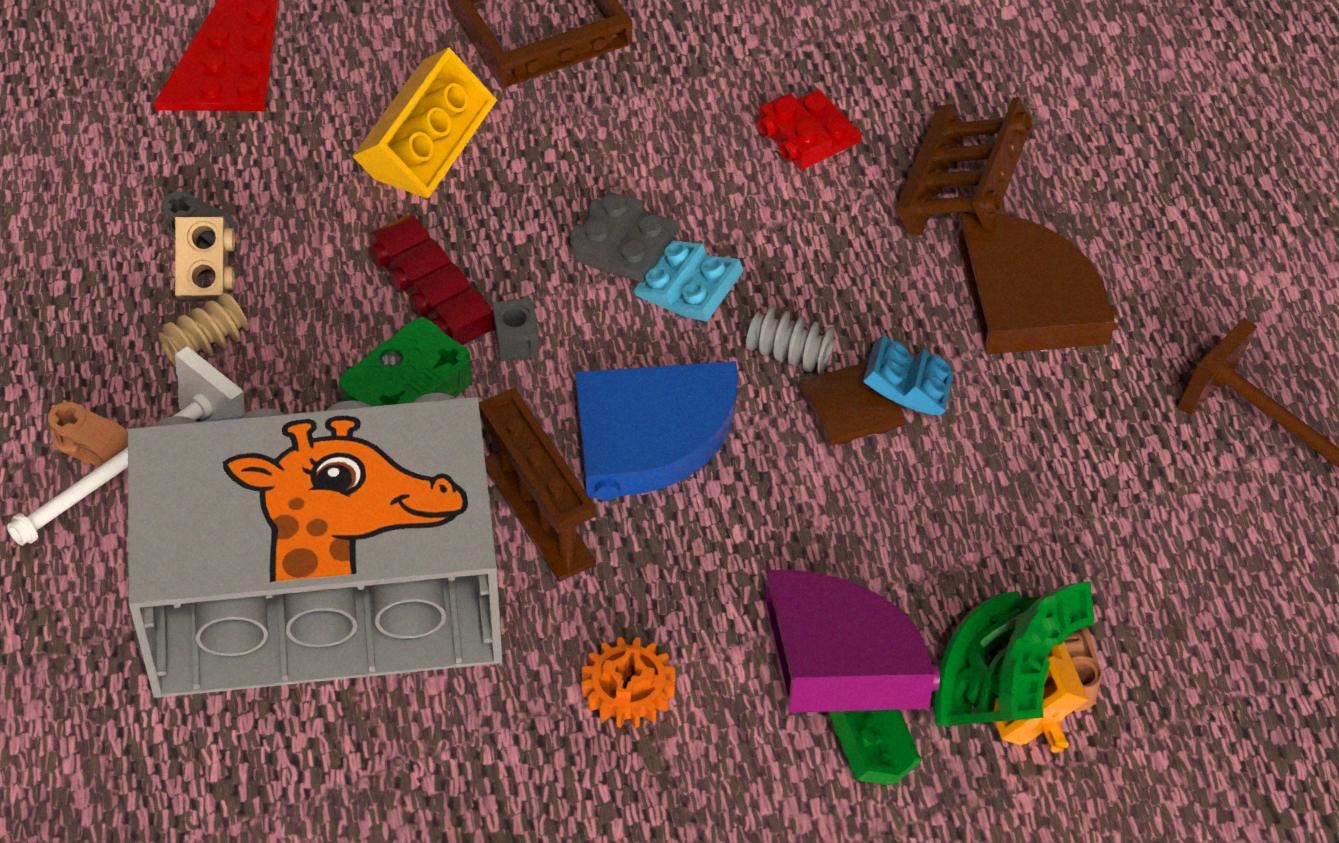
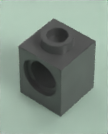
M532 298L492 302L493 326L499 361L539 357L538 331Z

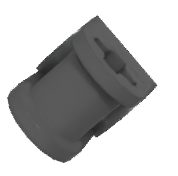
M184 191L170 193L162 202L163 213L168 218L165 223V231L173 239H175V217H223L228 223V228H234L235 234L238 232L237 223L226 211L215 208L190 193ZM212 231L202 232L197 238V247L200 249L211 247L216 239L215 233Z

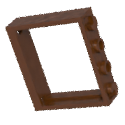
M448 0L449 9L501 89L632 45V20L618 0H594L606 19L505 53L473 6V4L484 0Z

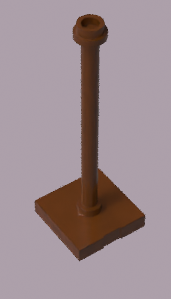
M1244 317L1198 363L1177 408L1191 416L1219 386L1224 388L1227 385L1339 468V448L1237 373V366L1257 328L1256 325Z

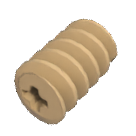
M223 293L219 295L217 302L213 300L206 302L204 310L198 307L191 310L190 317L186 315L179 316L176 320V325L172 322L164 324L162 328L163 333L159 332L158 336L165 354L176 367L175 354L187 346L197 354L199 350H202L208 357H212V343L215 342L222 350L227 349L225 336L229 335L235 343L241 341L239 329L242 328L247 332L249 331V325L235 299L231 295Z

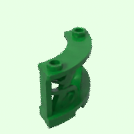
M1091 582L1067 584L1054 588L1043 596L1021 599L1019 591L1002 593L988 598L973 608L954 631L941 661L939 688L935 691L933 700L936 726L1043 718L1044 685L1050 662L1046 658L1053 646L1061 645L1073 632L1086 626L1095 625ZM1011 637L1008 646L995 656L988 667L985 659L1000 642ZM997 698L999 711L993 712L995 699ZM972 705L974 707L978 705L976 713H972Z

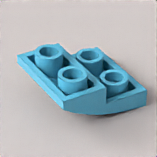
M672 241L665 248L664 254L656 266L647 272L645 276L646 281L644 283L640 282L634 289L636 296L683 317L707 322L741 276L744 269L740 259L708 256L703 244Z

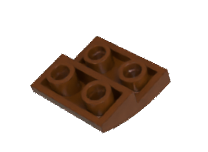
M868 362L799 380L800 394L814 411L816 427L830 446L846 444L853 441V439L874 433H886L893 428L906 425L905 416L900 405L863 382Z

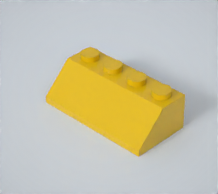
M448 47L422 60L352 157L374 180L428 199L492 109L497 99Z

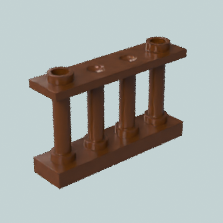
M1020 97L1012 98L1005 118L962 122L961 119H958L952 104L938 105L895 207L907 233L922 235L929 218L933 214L976 211L984 230H992L997 214L1002 209V201L1027 136L1032 131L1031 115L1029 112H1026ZM998 134L993 144L958 147L960 141L967 136ZM988 159L985 169L948 173L953 162ZM978 185L974 196L937 199L943 188Z
M511 388L479 402L480 417L499 445V451L485 457L486 472L558 582L596 566L595 558L575 530L576 525L596 517V506L516 388Z

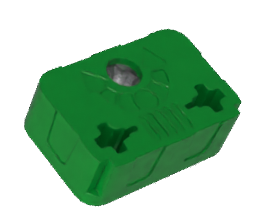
M424 318L414 319L340 376L341 402L361 401L372 407L413 403L417 398L430 393H446L456 397L472 383L470 352L459 342L445 334L430 320Z

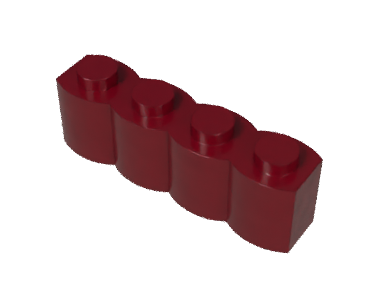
M408 214L370 233L372 246L368 250L372 261L378 268L384 266L387 269L393 287L398 292L405 291L409 296L410 305L418 317L424 315L438 326L440 330L461 345L494 329L493 311L487 301L470 285L463 272L449 260L441 246L434 239L430 238L426 229L415 216Z

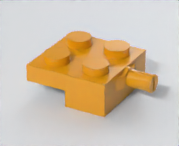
M1065 642L1061 645L1053 646L1046 658L1050 662L1044 685L1043 718L995 722L1002 740L1022 745L1030 742L1041 733H1045L1051 752H1061L1069 746L1060 723L1068 714L1089 699ZM997 698L995 699L993 712L999 711Z

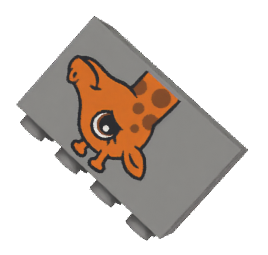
M430 393L417 398L413 403L372 407L364 402L351 400L336 403L329 407L327 411L284 414L275 409L261 408L245 413L240 419L197 422L188 417L173 416L158 421L152 427L128 429L129 607L153 697L159 698L502 663L497 565L478 397L457 399L446 393Z

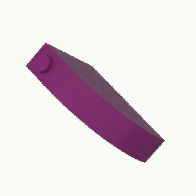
M767 570L764 598L765 610L789 713L930 709L932 691H937L939 688V669L937 664H931L920 632L907 615L897 606L877 593L841 578L809 571Z

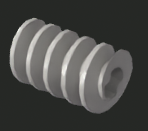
M773 305L769 307L765 314H762L760 311L755 314L747 333V350L754 351L759 346V352L763 356H769L773 352L774 358L777 361H783L788 356L790 366L797 367L803 361V369L806 372H812L817 367L818 375L823 373L834 346L833 327H829L823 336L819 335V322L815 321L809 330H805V317L800 316L795 324L792 325L790 324V312L785 311L779 320L775 319L776 307Z

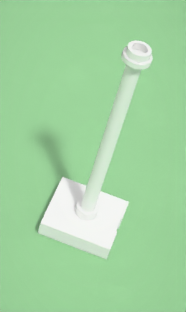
M188 346L175 354L176 375L178 376V403L181 411L173 416L188 417L201 422L203 420H217L245 414L244 391ZM128 447L27 517L21 513L13 516L12 522L7 525V529L15 542L19 545L33 543L38 539V529L128 468Z

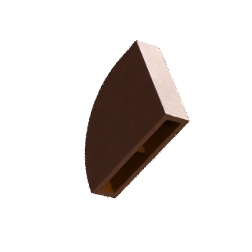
M977 213L961 214L957 238L986 354L1110 344L1113 330L1118 329L1117 309L1110 306L1106 289L1096 268L1075 245L1058 233L1026 219L997 214L992 230H984Z

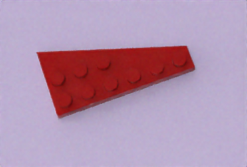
M218 0L154 101L155 111H266L279 0Z

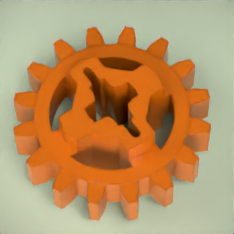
M618 637L617 646L613 648L606 642L601 643V656L590 652L588 655V666L582 667V697H587L589 711L600 708V720L604 722L610 716L616 717V727L620 728L624 724L625 719H631L635 728L640 727L641 717L645 716L651 722L656 721L657 709L667 712L669 709V698H674L675 667L669 666V655L664 653L656 656L657 644L654 642L646 648L641 647L640 637H635L632 645H626L624 639ZM633 673L631 681H628L627 688L624 689L626 681L629 680L630 674Z

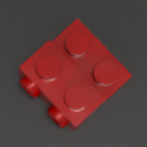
M820 89L799 99L788 93L760 106L759 119L757 121L760 133L766 139L771 138L778 146L783 159L787 162L792 161L800 171L861 142L862 133Z

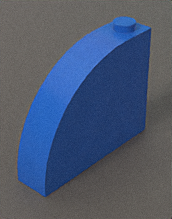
M736 361L575 372L576 402L587 495L590 498L610 501L618 496L659 490L689 477L709 462L727 439L735 417L738 383Z

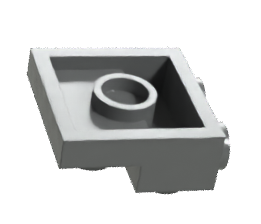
M608 191L602 200H593L589 208L588 220L584 225L577 224L573 228L570 243L573 246L577 262L597 270L644 283L647 272L656 266L663 256L665 248L671 244L679 229L677 220L644 212L641 200Z

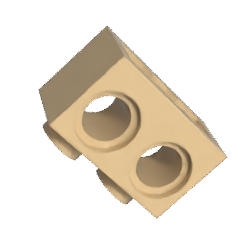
M175 217V296L178 299L217 300L219 295L223 293L228 294V290H234L235 270L234 267H228V251L235 250L234 228H228V223L223 217ZM202 232H214L216 239L211 247L207 249L197 247V238ZM207 269L215 271V281L211 286L207 288L197 286L196 280L200 272Z

